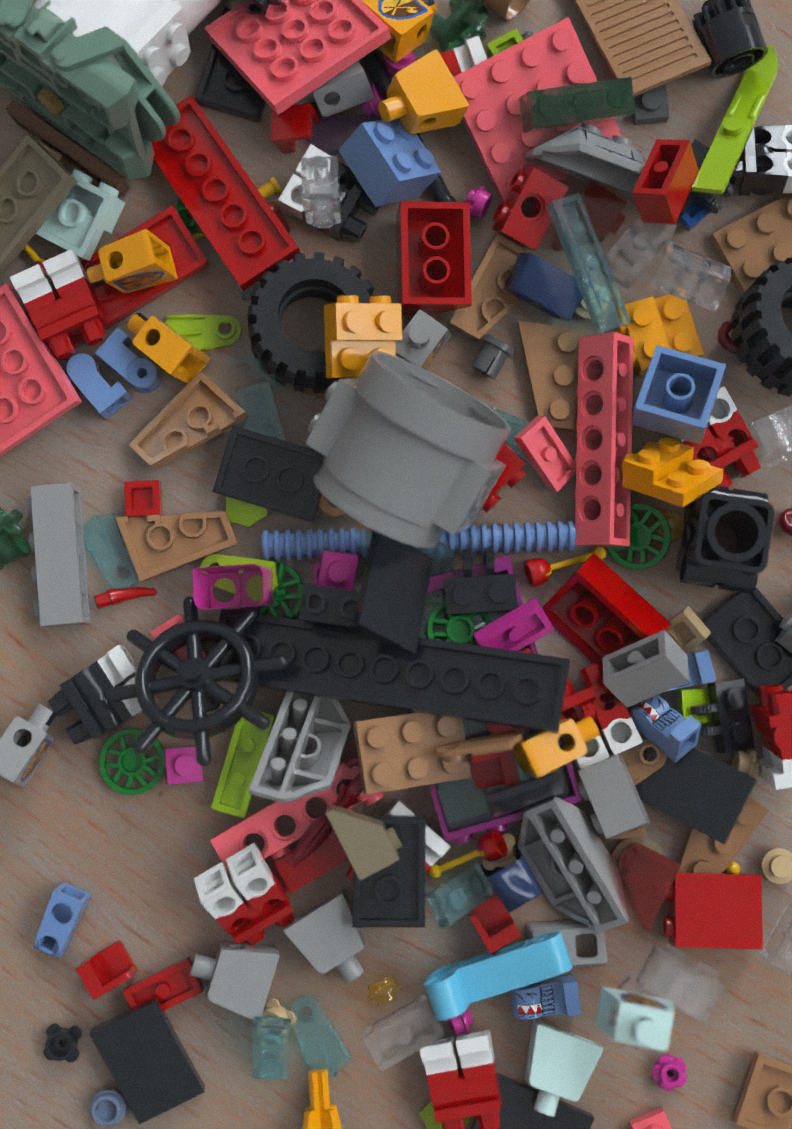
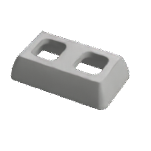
M574 919L528 922L525 925L526 940L549 932L560 931L573 968L604 966L608 963L606 931L595 933L588 928V925ZM594 934L596 936L597 953L595 956H577L575 943L577 935Z

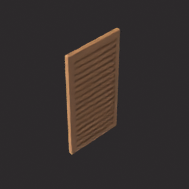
M573 0L626 100L711 65V58L678 0Z

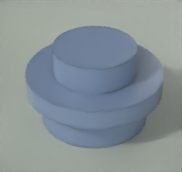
M113 1088L99 1091L93 1097L90 1104L92 1118L96 1123L105 1127L118 1124L123 1119L127 1110V1102L123 1094Z

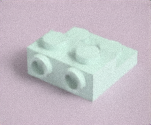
M74 169L71 175L78 182L36 234L66 250L72 249L77 256L90 261L103 232L112 233L125 206V202L117 198L119 195L118 190L103 182H100L99 186L96 187L91 184L93 178Z

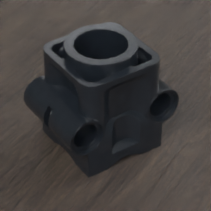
M716 486L685 506L682 536L676 563V571H680L681 583L711 588L718 585L719 589L748 594L754 592L758 573L764 571L768 564L774 520V508L768 502V495L766 493L735 488L731 491L729 487ZM717 521L727 523L733 528L737 536V546L734 553L725 551L718 544L715 537Z

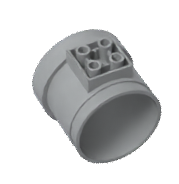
M373 351L358 378L339 379L338 382H334L329 387L324 398L327 403L322 413H318L308 427L307 431L310 433V436L305 444L324 455L323 464L316 471L313 481L318 490L330 502L362 524L397 541L421 548H433L438 544L443 530L455 536L473 524L506 467V464L495 457L508 437L511 427L490 407L447 380L397 356L381 351Z

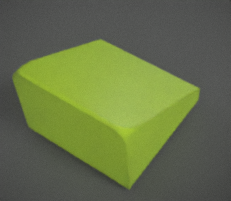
M708 688L676 690L677 711L686 719L691 715L701 724L713 723L712 713L697 716L696 714L692 715L691 706L710 704Z

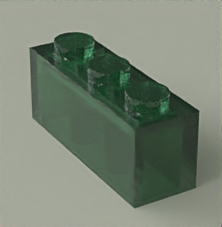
M631 77L529 91L519 97L523 133L578 126L582 123L592 124L619 120L635 114Z

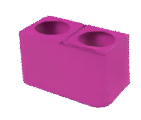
M256 564L193 569L194 603L200 609L233 608L240 606V604L242 605L241 607L274 604L272 569ZM254 576L263 577V599L261 603L253 601L246 592V584ZM221 578L232 580L236 587L235 596L228 602H220L213 595V586Z

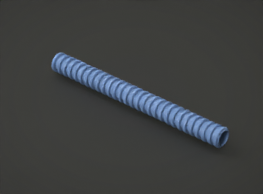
M546 521L545 525H541L540 522H535L534 525L524 522L523 526H519L518 522H514L513 526H508L507 523L497 526L496 523H492L491 527H486L485 523H482L480 527H475V524H472L471 527L455 536L443 530L438 544L433 548L413 547L423 553H427L428 556H432V553H438V556H443V552H448L449 556H453L454 552H459L462 555V549H470L472 555H475L476 551H481L483 555L484 548L489 547L493 548V554H497L498 551L508 554L509 550H513L514 554H518L520 550H524L525 553H530V550L540 553L541 549H546L547 553H551L552 549H556L557 552H562L563 549L573 552L576 547V530L573 521H567V524L557 521L556 525H552L550 521ZM355 527L350 528V531L340 528L339 531L334 532L333 528H329L328 532H323V529L320 528L317 532L307 529V532L302 533L301 529H296V533H291L288 529L285 530V533L274 530V533L269 534L268 530H264L263 534H261L262 558L270 561V558L280 561L281 557H286L287 561H291L292 557H296L297 560H302V557L313 560V556H318L319 560H321L322 550L362 555V558H367L374 530L367 531L366 527H361V531H356Z

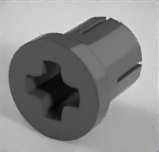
M485 334L482 339L484 344L471 367L478 372L481 371L483 375L495 379L507 357H512L515 350L496 337Z

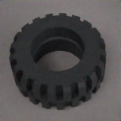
M314 252V258L305 259V254L300 253L295 254L293 262L289 264L285 259L275 263V271L272 273L267 270L260 278V286L254 287L247 314L251 349L255 358H259L261 361V368L267 374H274L275 381L283 386L286 383L294 385L295 391L303 393L304 388L314 389V394L324 393L325 388L330 387L334 382H338L339 379L348 378H326L325 350H304L292 344L285 337L281 327L284 310L293 302L307 297H318L332 303H337V296H358L359 303H369V297L373 296L374 287L369 279L364 281L360 279L361 271L353 265L350 269L344 267L345 259L334 256L333 261L324 259L325 253Z
M792 257L787 258L785 261H777L770 265L766 271H763L739 298L735 305L736 311L731 317V327L735 328L731 332L733 345H738L739 349L735 353L740 362L744 361L748 366L746 371L752 378L755 375L762 380L760 384L769 390L772 387L777 388L778 394L788 397L792 394V334L783 321L781 307L792 308Z

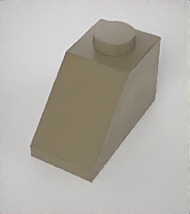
M336 805L327 808L326 815L359 880L400 860L397 849L401 848L402 844L393 827L386 829L382 820Z

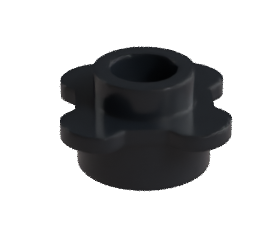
M56 1023L51 1024L46 1030L48 1039L45 1044L44 1056L48 1060L74 1062L80 1054L77 1044L78 1039L82 1036L81 1029L75 1025L70 1028H63ZM60 1040H65L66 1045L61 1046Z

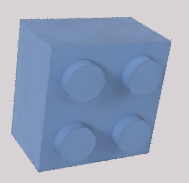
M400 118L390 122L378 120L361 123L338 150L375 207L418 198L442 173L435 163L432 153L425 148L417 134L407 132Z
M656 345L634 407L632 425L701 445L723 380L726 364Z

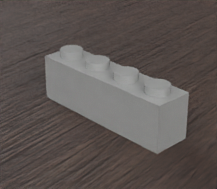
M72 482L31 486V496L27 497L26 506L28 515L32 517L33 531L29 533V544L31 550L35 551L36 565L32 566L31 571L33 584L38 589V600H35L34 603L35 617L40 621V626L50 628L92 624L81 487Z

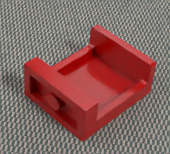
M668 871V879H664L662 885L663 899L668 901V916L663 917L664 938H668L670 945L687 948L763 950L761 875Z

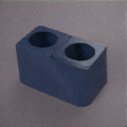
M520 253L503 290L556 319L570 321L590 286L534 254Z
M518 847L516 848L517 861L506 868L496 867L490 871L481 864L485 877L508 912H512L541 894Z

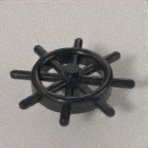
M186 597L183 601L184 623L167 629L154 640L134 629L127 633V640L144 652L136 669L135 683L110 688L106 691L105 698L109 702L137 698L141 709L151 721L134 742L133 749L136 753H145L158 736L164 732L175 738L195 740L197 763L201 766H207L211 762L210 737L228 730L242 718L260 730H266L270 726V719L251 706L257 694L259 674L284 669L288 666L289 660L285 655L256 659L249 644L241 636L257 617L258 612L256 608L252 606L245 608L229 627L226 624L212 620H199L198 607L194 603V597ZM201 641L217 642L206 657L202 659ZM187 645L188 659L186 661L172 654L177 649ZM230 649L239 657L240 663L216 667ZM162 664L177 674L175 676L155 679ZM240 677L234 694L217 683ZM177 690L161 710L156 703L154 694ZM191 699L193 719L175 717L186 702Z

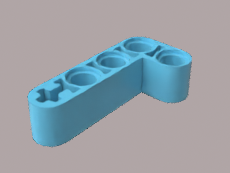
M553 931L502 947L492 954L487 952L441 967L429 974L424 982V987L436 1021H443L462 1014L467 1010L470 1003L561 975L571 970L573 966L561 932Z

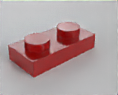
M190 956L125 987L123 993L130 1009L156 996L165 1011L202 993L204 987L200 978L189 975L192 965Z

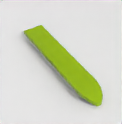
M767 45V55L759 63L746 70L695 178L692 191L723 195L776 78L778 57L774 46Z

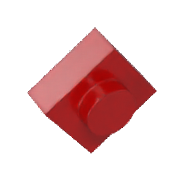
M161 481L124 482L125 516L162 515Z

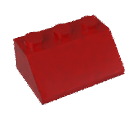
M400 201L396 214L397 292L398 303H401L402 315H415L419 309L428 315H436L471 307L470 203Z
M595 553L542 606L551 624L593 663H598L602 670L604 656L662 630L667 632L671 626V623Z

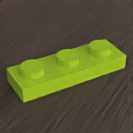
M260 711L270 719V726L266 730L258 729L243 718L235 724L211 809L246 818L253 796L249 794V788L271 733L276 715Z

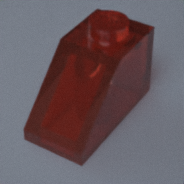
M591 181L556 234L551 248L555 251H562L603 242L609 232L615 235L626 219V216L621 213L627 202Z
M635 840L632 847H626L620 858L619 865L622 866L620 874L636 922L642 928L649 931L681 864Z

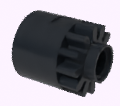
M707 0L701 7L702 12L693 15L695 20L692 23L696 34L712 60L708 68L713 78H725L741 73L759 63L767 55L768 48L750 0Z

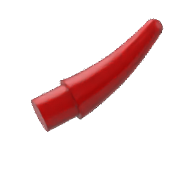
M145 587L115 588L94 596L97 608L101 609L135 598L155 596L157 590Z

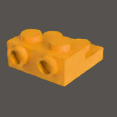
M683 290L655 299L653 296L621 305L617 310V316L614 317L616 332L634 338L633 368L637 377L647 373L656 345L698 357L704 355Z
M337 296V303L324 305L326 378H358L373 351H381L396 356V340H402L401 303H391V296L369 297V303H359L358 296Z
M666 437L661 438L656 443L652 441L647 442L643 450H640L637 454L628 453L625 455L621 465L623 472L622 487L684 507L722 483L724 469L711 466L705 460H693L694 447L682 444L676 438Z

